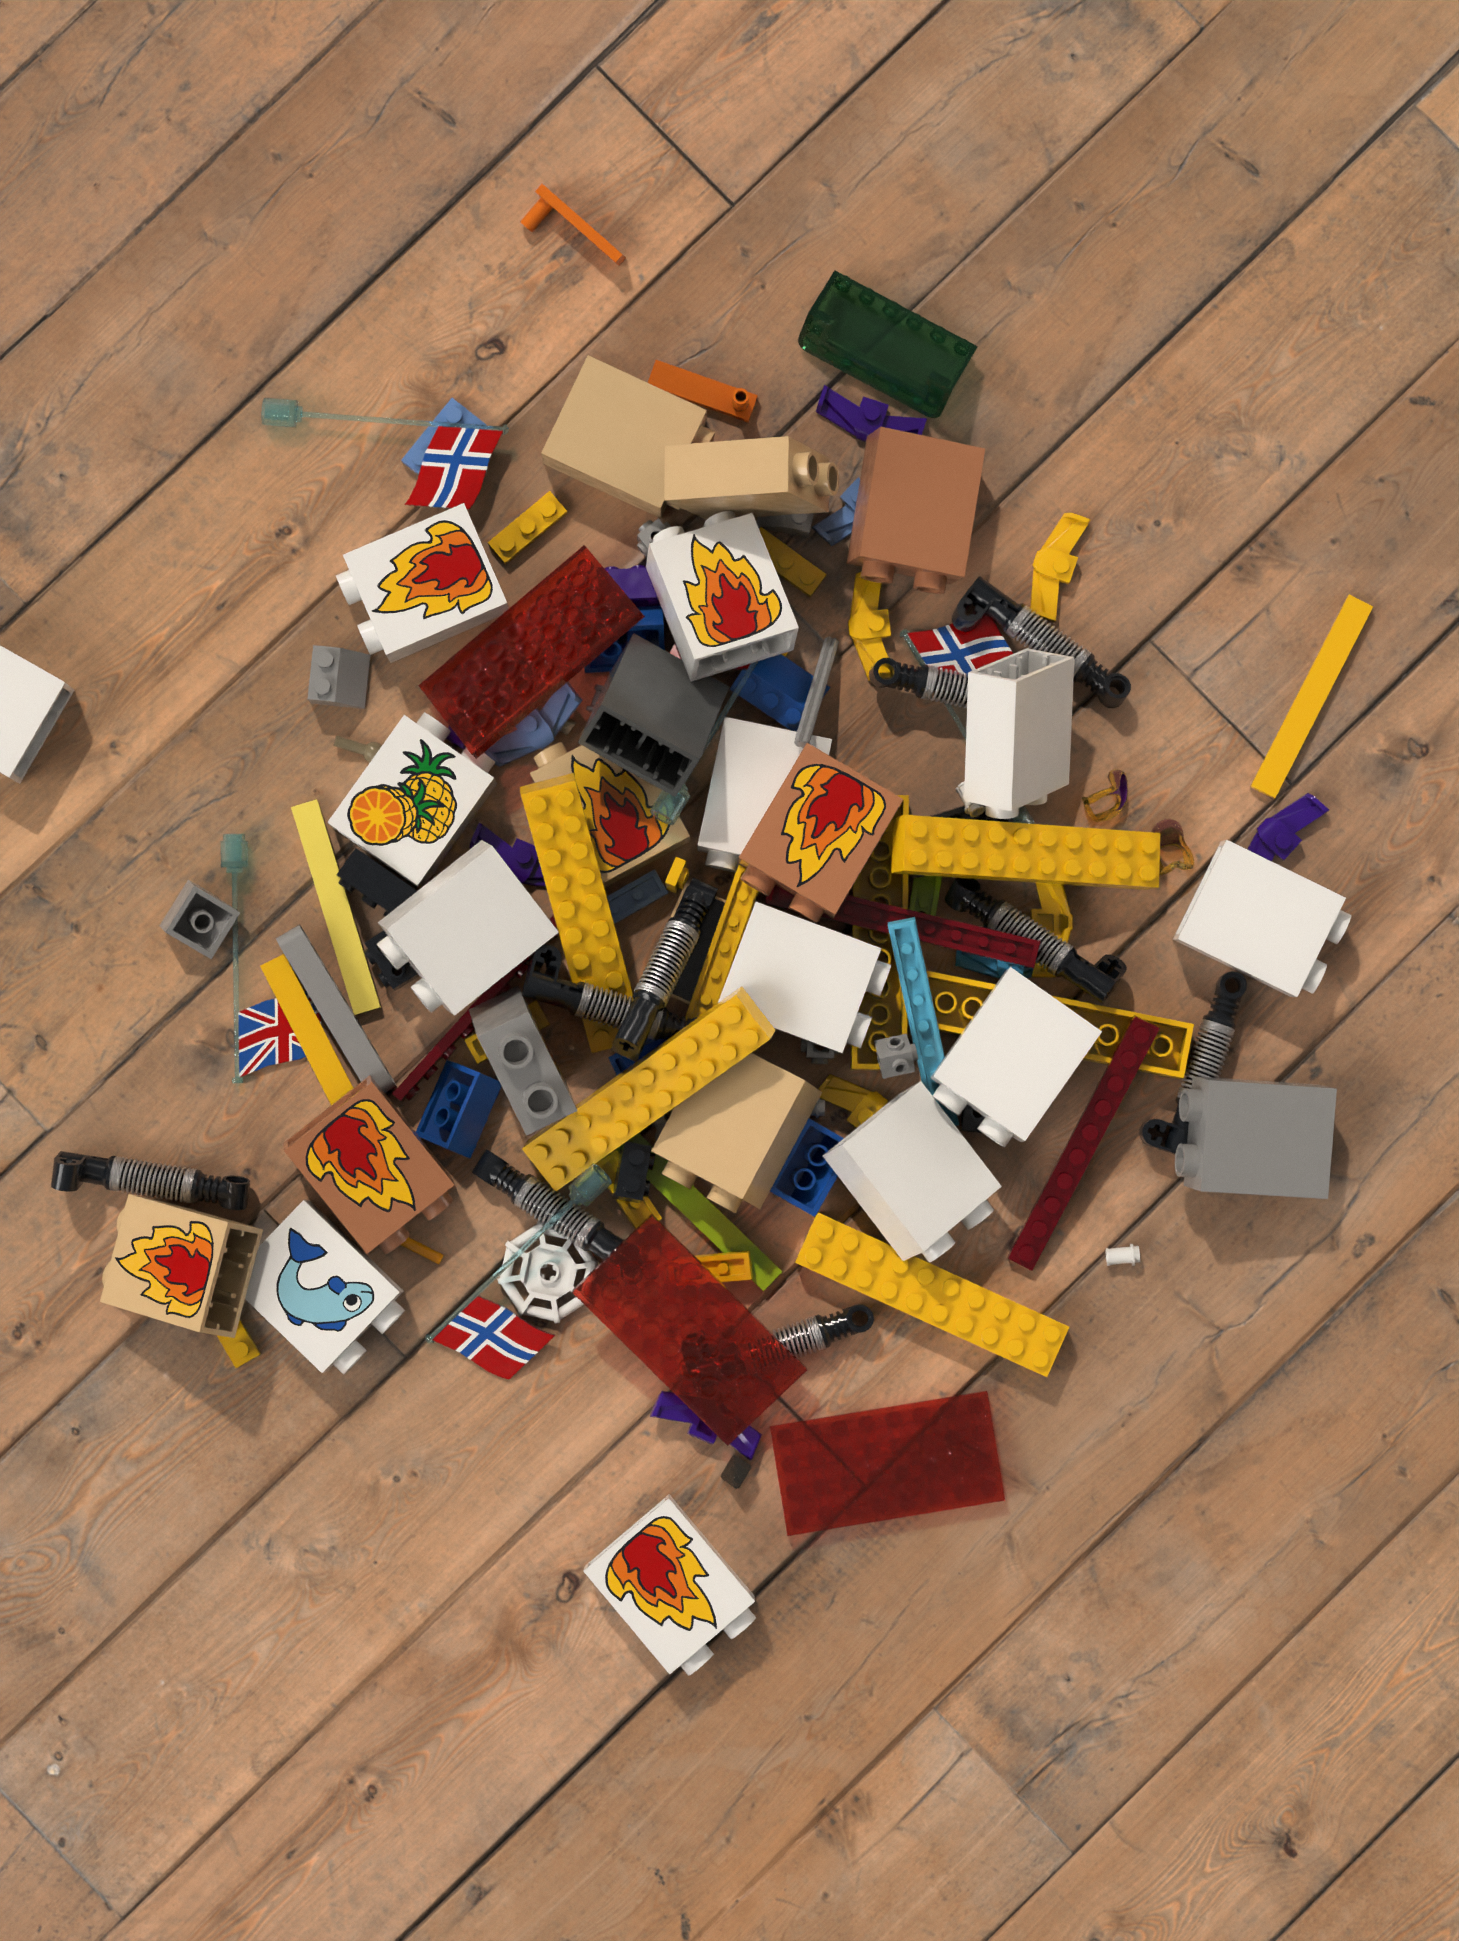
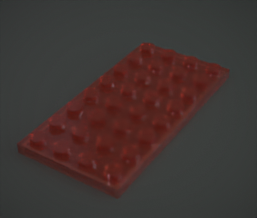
M583 545L418 686L469 752L477 759L645 616L588 548Z
M653 1214L639 1225L572 1290V1293L727 1446L807 1371V1367Z
M987 1390L770 1426L787 1536L1005 1501Z

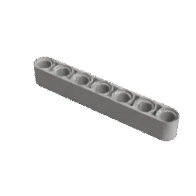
M300 924L277 937L276 941L360 1081L371 1075L384 1093L397 1087Z

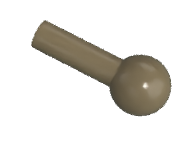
M340 736L335 737L333 744L335 747L363 755L369 763L382 746L377 742H370L366 745Z

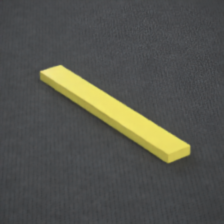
M316 799L291 807L353 1013L356 1016L379 1009L381 1005L365 953L363 952L364 949L346 890L338 883L340 878L336 874L339 872V867L319 802Z

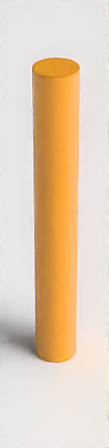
M410 1237L401 1244V1246L438 1265L444 1256Z

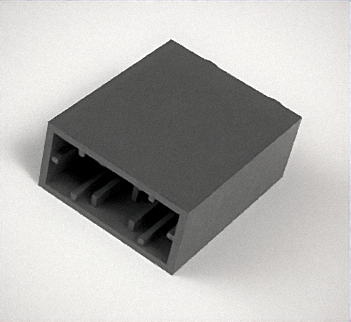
M633 633L611 669L578 743L676 797L700 760L729 686L711 676L691 682L681 659Z

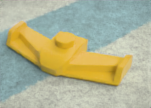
M1064 513L1042 548L1036 553L1032 564L1033 579L1030 609H1032L1031 613L1035 611V615L1039 614V618L1043 617L1045 620L1056 622L1059 582L1068 585L1070 583L1078 557L1069 555V553L1091 521L1086 517L1074 513Z
M861 572L855 574L848 628L849 636L853 639L868 681H870V668L878 660L888 658L881 638L891 637L888 609L878 610L881 583L864 580L861 578ZM885 666L879 667V676L882 679L890 678V670Z
M1035 883L1041 909H1031V919L1034 920V923L1038 922V925H1042V928L1045 927L1046 931L1050 930V934L1054 933V936H1058V939L1062 938V942L1066 941L1068 943L1070 932L1073 930V915L1070 913L1064 885ZM1040 961L1039 963L1035 962L1031 977H1056L1048 972L1047 969L1049 967L1044 969L1045 964L1040 966Z
M829 1074L819 1087V1090L822 1092L821 1099L852 1112L846 1121L856 1128L888 1103V1100L878 1092L869 1091L832 1074Z

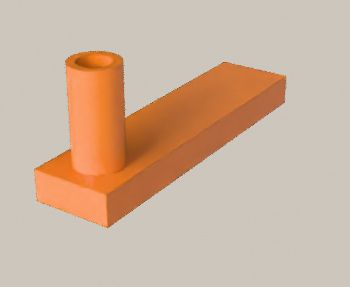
M541 184L535 192L541 198L520 223L533 232L554 208L618 266L622 264L626 257L545 185Z
M655 360L648 380L649 384L688 402L748 423L758 395L747 392L743 388H736L659 360Z

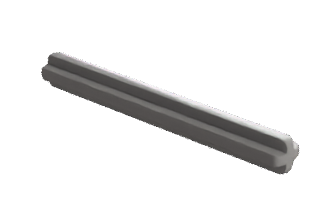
M830 636L824 639L794 741L797 747L804 748L806 743H810L839 643L836 638H831Z

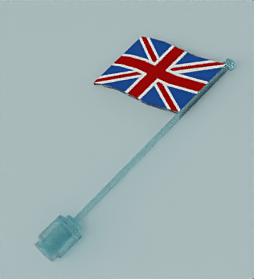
M223 834V841H220L221 868H226V873H232V907L238 911L237 873H243V868L248 867V841H245V834ZM237 917L233 924L235 1078H232V1083H243V1078H240L266 1066L302 1059L306 1055L277 998L263 1001L239 1011ZM304 991L315 1014L317 1015L321 1023V1014L319 1013L318 1009L316 1008L307 991Z

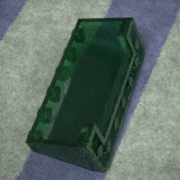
M834 270L808 312L798 337L800 347L807 353L930 418L941 416L978 347Z

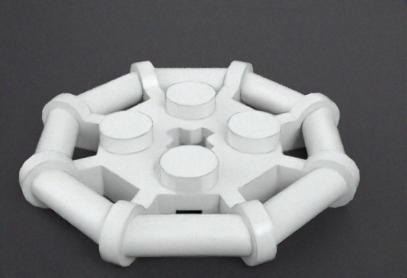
M537 1221L535 1226L511 1241L507 1240L500 1278L497 1281L498 1284L502 1285L518 1310V1315L551 1320L556 1324L560 1323L561 1319L584 1304H590L593 1300L591 1294L597 1267L600 1266L599 1260L595 1259L590 1250L584 1251L573 1242V1245L585 1262L576 1264L568 1252V1248L572 1244L570 1239L565 1242L563 1247L547 1244L545 1235L566 1239V1237H562V1234L559 1235L558 1231L554 1232V1229H550V1226L546 1227V1224H542V1221ZM539 1236V1246L528 1253L520 1249ZM518 1254L523 1258L520 1275L511 1276L515 1256ZM547 1264L553 1265L552 1269L556 1271V1276H551L550 1280L544 1279L545 1275L541 1273V1268H546ZM586 1268L580 1291L574 1287L576 1273L578 1269ZM521 1280L526 1287L529 1296L525 1301L513 1284V1281ZM569 1291L577 1295V1297L558 1308V1298ZM534 1298L551 1301L552 1309L530 1305Z

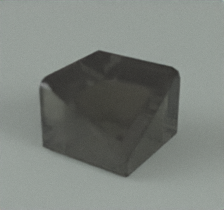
M733 1454L723 1470L721 1478L734 1488L739 1489L752 1468L751 1463Z

